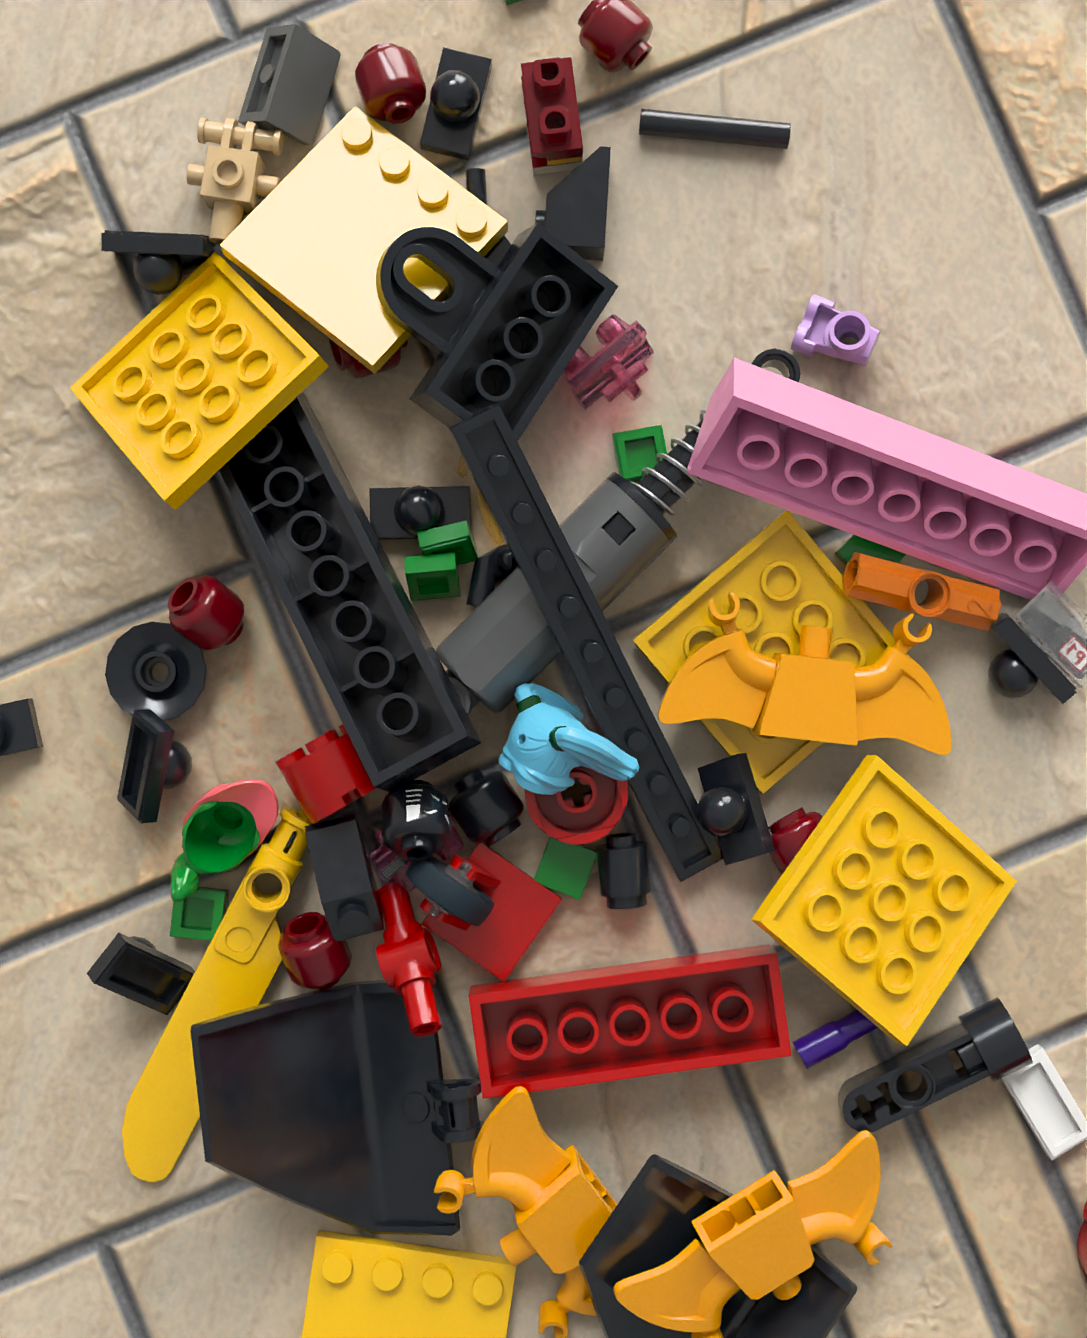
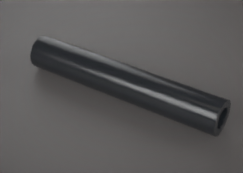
M641 109L639 135L781 149L788 148L791 123Z

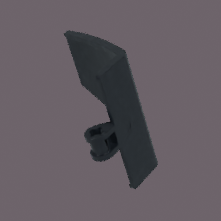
M385 980L352 982L325 990H316L264 1003L193 1024L190 1030L205 1162L278 1197L373 1234L452 1236L460 1231L459 1210L450 1214L440 1212L437 1209L439 1197L445 1192L434 1193V1188L442 1172L454 1170L451 1143L476 1140L484 1124V1121L479 1120L477 1095L481 1093V1084L476 1079H443L438 1031L421 1037L414 1036L413 1033L411 1034L403 997L397 994L395 989H391Z
M656 1154L649 1157L579 1261L591 1301L606 1338H691L692 1332L666 1329L639 1318L619 1303L614 1295L613 1287L617 1282L665 1264L676 1257L695 1239L703 1243L691 1221L733 1196L732 1193ZM810 1245L814 1262L810 1268L798 1275L802 1285L797 1295L788 1300H780L771 1291L762 1298L755 1300L750 1299L740 1289L723 1307L720 1330L724 1338H826L856 1294L858 1288L852 1280L813 1245Z

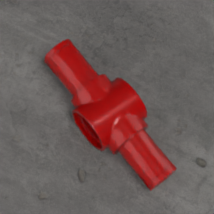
M400 882L391 883L377 891L386 930L382 934L384 943L376 947L377 960L387 985L391 989H395L396 993L403 997L411 1034L413 1033L417 1037L427 1036L442 1028L432 989L436 983L434 974L442 969L440 955L429 930L422 928V925L415 921L407 886L405 887V884Z

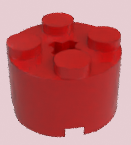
M343 724L338 726L343 736L339 737L335 729L330 730L305 744L310 753L309 755H306L301 747L275 762L311 824L320 821L359 797H363L377 789L373 786Z
M584 766L574 767L569 774L572 778L578 777L581 784L590 785V791L583 794L584 802L581 804H574L571 797L563 798L561 791L553 795L533 793L525 789L526 806L533 822L548 836L574 845L591 843L606 836L621 819L628 801L627 780H616Z

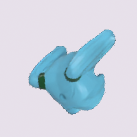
M524 683L516 688L514 696L517 701L516 706L519 714L510 729L508 740L503 747V752L500 754L498 761L502 767L513 773L516 782L522 788L537 794H556L573 786L575 781L569 774L574 767L578 766L590 768L620 781H629L639 771L637 759L622 751L608 739L587 730L581 723L584 715L580 712L578 706L561 695L537 684Z

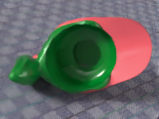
M250 779L232 784L216 785L207 791L184 817L182 829L183 853L177 857L171 871V898L173 902L182 901L197 890L200 881L199 874H212L231 870L241 864L247 856L260 846L274 826L279 811L276 793L268 783L262 780Z

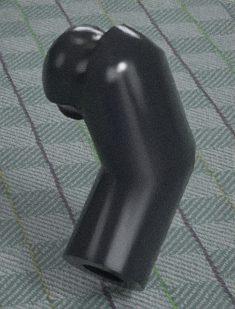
M507 544L499 545L475 560L467 596V605L478 607L494 591L495 584L506 579L518 567Z

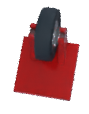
M478 842L468 858L455 855L447 865L436 857L431 856L424 861H413L406 871V876L410 882L426 895L420 904V908L428 914L421 925L503 982L562 900L560 896L535 881L530 875L482 842Z

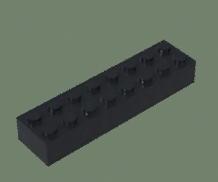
M302 392L234 455L219 472L373 786L391 792L395 788L413 781L482 742L305 394Z

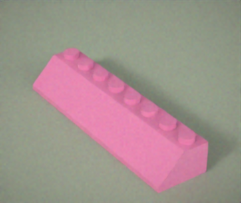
M733 358L710 398L688 464V474L1034 602L1045 590H1049L1055 599L1058 600L1087 566V494L737 358Z

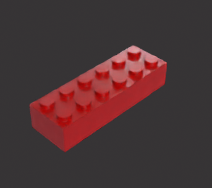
M770 944L506 980L504 982L471 985L468 995L483 1099L506 1096L511 1090L519 1086L526 1088L528 1092L792 1056L778 955Z

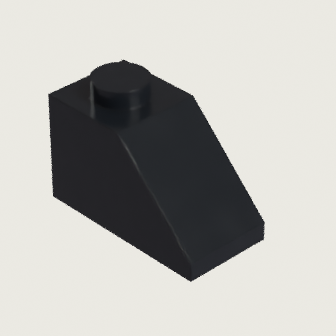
M600 146L547 193L546 210H536L535 224H541L585 260L603 261L611 147Z
M355 814L305 826L320 900L332 937L338 942L384 930L382 910L377 893L378 887Z

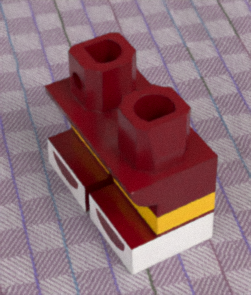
M556 57L521 63V85L533 175L574 170L583 161V143L572 58Z

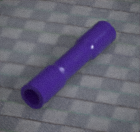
M855 1010L837 1021H830L792 1043L805 1067L809 1069L844 1050L851 1042L878 1027L858 1010Z

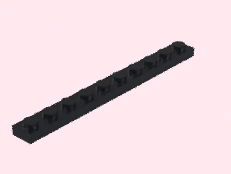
M495 403L448 428L605 738L628 755L637 759L639 771L634 777L629 779L628 783L675 876L682 882L723 859L721 849L715 837L703 830L697 819L698 803L500 406Z

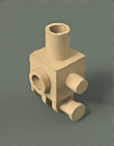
M200 118L197 130L198 143L206 144V142L218 143L220 146L208 145L205 166L189 164L186 180L189 185L201 186V197L209 209H213L209 233L210 242L220 245L242 223L244 214L249 215L261 203L262 196H268L280 184L279 177L265 175L266 166L257 150L273 152L274 155L280 156L284 140L282 130L269 131L259 129L257 123L250 121L247 122L245 128L238 127L236 119L226 118L224 123L211 122L208 118ZM236 145L242 146V149H236Z

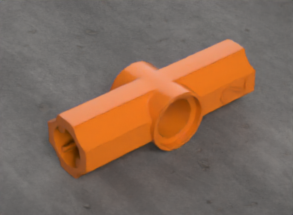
M854 552L851 560L846 564L842 578L843 595L983 631H989L991 625L997 621L1002 605L999 596L1000 590L997 588ZM925 580L928 585V594L925 600L917 604L914 597L915 589L921 581Z

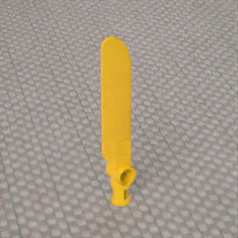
M288 806L281 807L279 815L282 819L269 843L261 844L253 862L248 867L245 877L132 1091L126 1106L122 1126V1139L125 1160L131 1174L138 1179L147 1182L163 1180L172 1171L200 1117L190 1033L191 1026L218 1016L259 1005L282 961L278 949L282 933L276 915L288 900L290 890L304 865L300 859L308 846L305 826L313 825L302 811ZM296 831L290 845L286 846L292 833ZM270 873L279 878L282 886L276 892L267 894L256 888L254 879L260 874Z

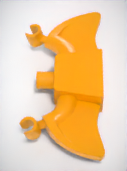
M729 592V604L733 609V612L729 615L719 614L715 610L714 601L711 598L708 607V617L713 624L721 627L723 635L706 642L684 661L670 681L657 713L659 721L664 724L716 718L726 719L752 728V732L766 736L857 746L859 740L894 738L939 755H947L952 750L948 715L940 693L925 670L907 656L910 648L926 641L932 632V625L928 623L919 630L917 637L910 634L908 623L913 618L914 613L904 617L894 625L893 637L896 643L893 648L887 646L881 657L874 664L854 667L853 662L829 659L832 628L802 625L798 655L774 653L772 658L762 655L750 647L744 630L737 629L735 620L740 609L738 597L734 593Z
M519 1086L511 1090L499 1102L484 1122L472 1151L471 1167L473 1177L465 1179L456 1170H446L438 1177L434 1193L445 1192L439 1197L437 1209L442 1213L449 1214L460 1209L464 1195L476 1193L477 1198L501 1197L513 1204L518 1228L500 1238L501 1248L513 1266H517L538 1253L553 1273H565V1280L556 1293L558 1300H547L539 1307L538 1334H541L546 1327L554 1326V1338H566L568 1336V1312L570 1310L580 1314L597 1316L579 1261L618 1203L573 1144L563 1150L547 1136L538 1120L526 1088Z
M867 1130L861 1131L826 1164L809 1174L788 1181V1190L775 1170L763 1176L691 1221L703 1243L695 1239L682 1252L665 1264L617 1282L613 1287L616 1299L627 1310L654 1325L676 1331L692 1332L691 1338H724L720 1330L722 1310L728 1300L740 1289L750 1299L755 1300L762 1298L771 1291L780 1300H788L798 1294L802 1285L798 1275L810 1268L814 1262L810 1245L828 1239H839L847 1244H853L870 1265H877L880 1261L873 1254V1251L882 1245H886L891 1249L892 1243L873 1222H870L878 1199L881 1180L880 1155L876 1139L871 1132Z

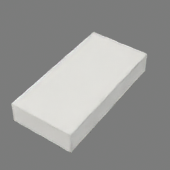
M1037 1044L1028 1050L1033 1063L1001 1078V1081L1046 1155L1051 1160H1054L1087 1140V1120L1043 1047Z

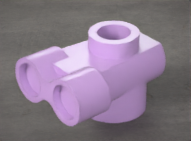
M814 294L807 306L804 318L794 335L791 350L811 358L817 352L866 366L878 341L880 331L871 327L863 314L857 311L840 312L834 309L835 302ZM846 337H853L858 343L845 345L840 341Z

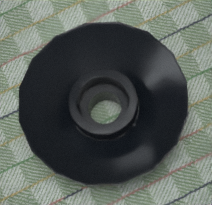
M152 621L133 626L116 640L107 656L105 677L110 695L123 711L133 715L134 710L151 709L163 721L180 717L195 705L205 688L207 666L201 648L195 646L176 632L171 624ZM162 662L168 668V676L165 680L158 682L154 679L152 670L157 663Z

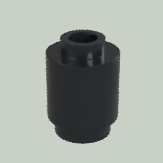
M635 833L607 835L606 843L597 846L601 896L606 897L607 908L633 909L645 906L647 904L646 894L651 892L647 843L637 841Z

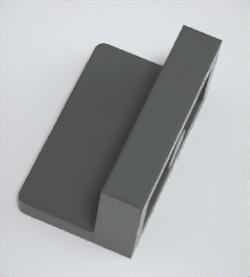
M296 24L267 27L238 123L246 126L247 122L250 121L257 123L259 129L282 130L283 134L303 145H312L316 138L341 54L339 50Z

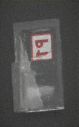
M1050 581L1014 619L1029 638L1077 688H1085L1087 686V615L1061 589Z

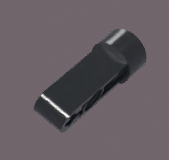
M997 997L958 1016L961 1024L846 1080L840 1087L838 1103L847 1124L858 1132L865 1130L875 1132L988 1076L992 1082H995L1032 1064L1033 1060L1028 1048L1001 1000ZM952 1049H955L963 1065L956 1070L946 1053ZM906 1071H917L922 1075L919 1087L912 1092H902L896 1089L898 1077ZM882 1083L885 1084L893 1099L889 1103H887L878 1086ZM864 1095L869 1101L871 1109L868 1112L862 1113L861 1109L857 1107L855 1098Z

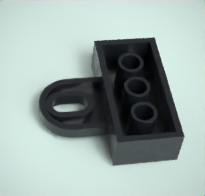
M539 223L534 224L516 237L497 267L455 234L441 228L420 227L409 230L395 239L383 252L376 269V290L385 312L396 324L438 354L409 399L448 428L496 403L500 406L517 442L618 288V285ZM408 258L421 260L447 281L449 295L445 301L438 302L431 299L407 280L404 275V263Z

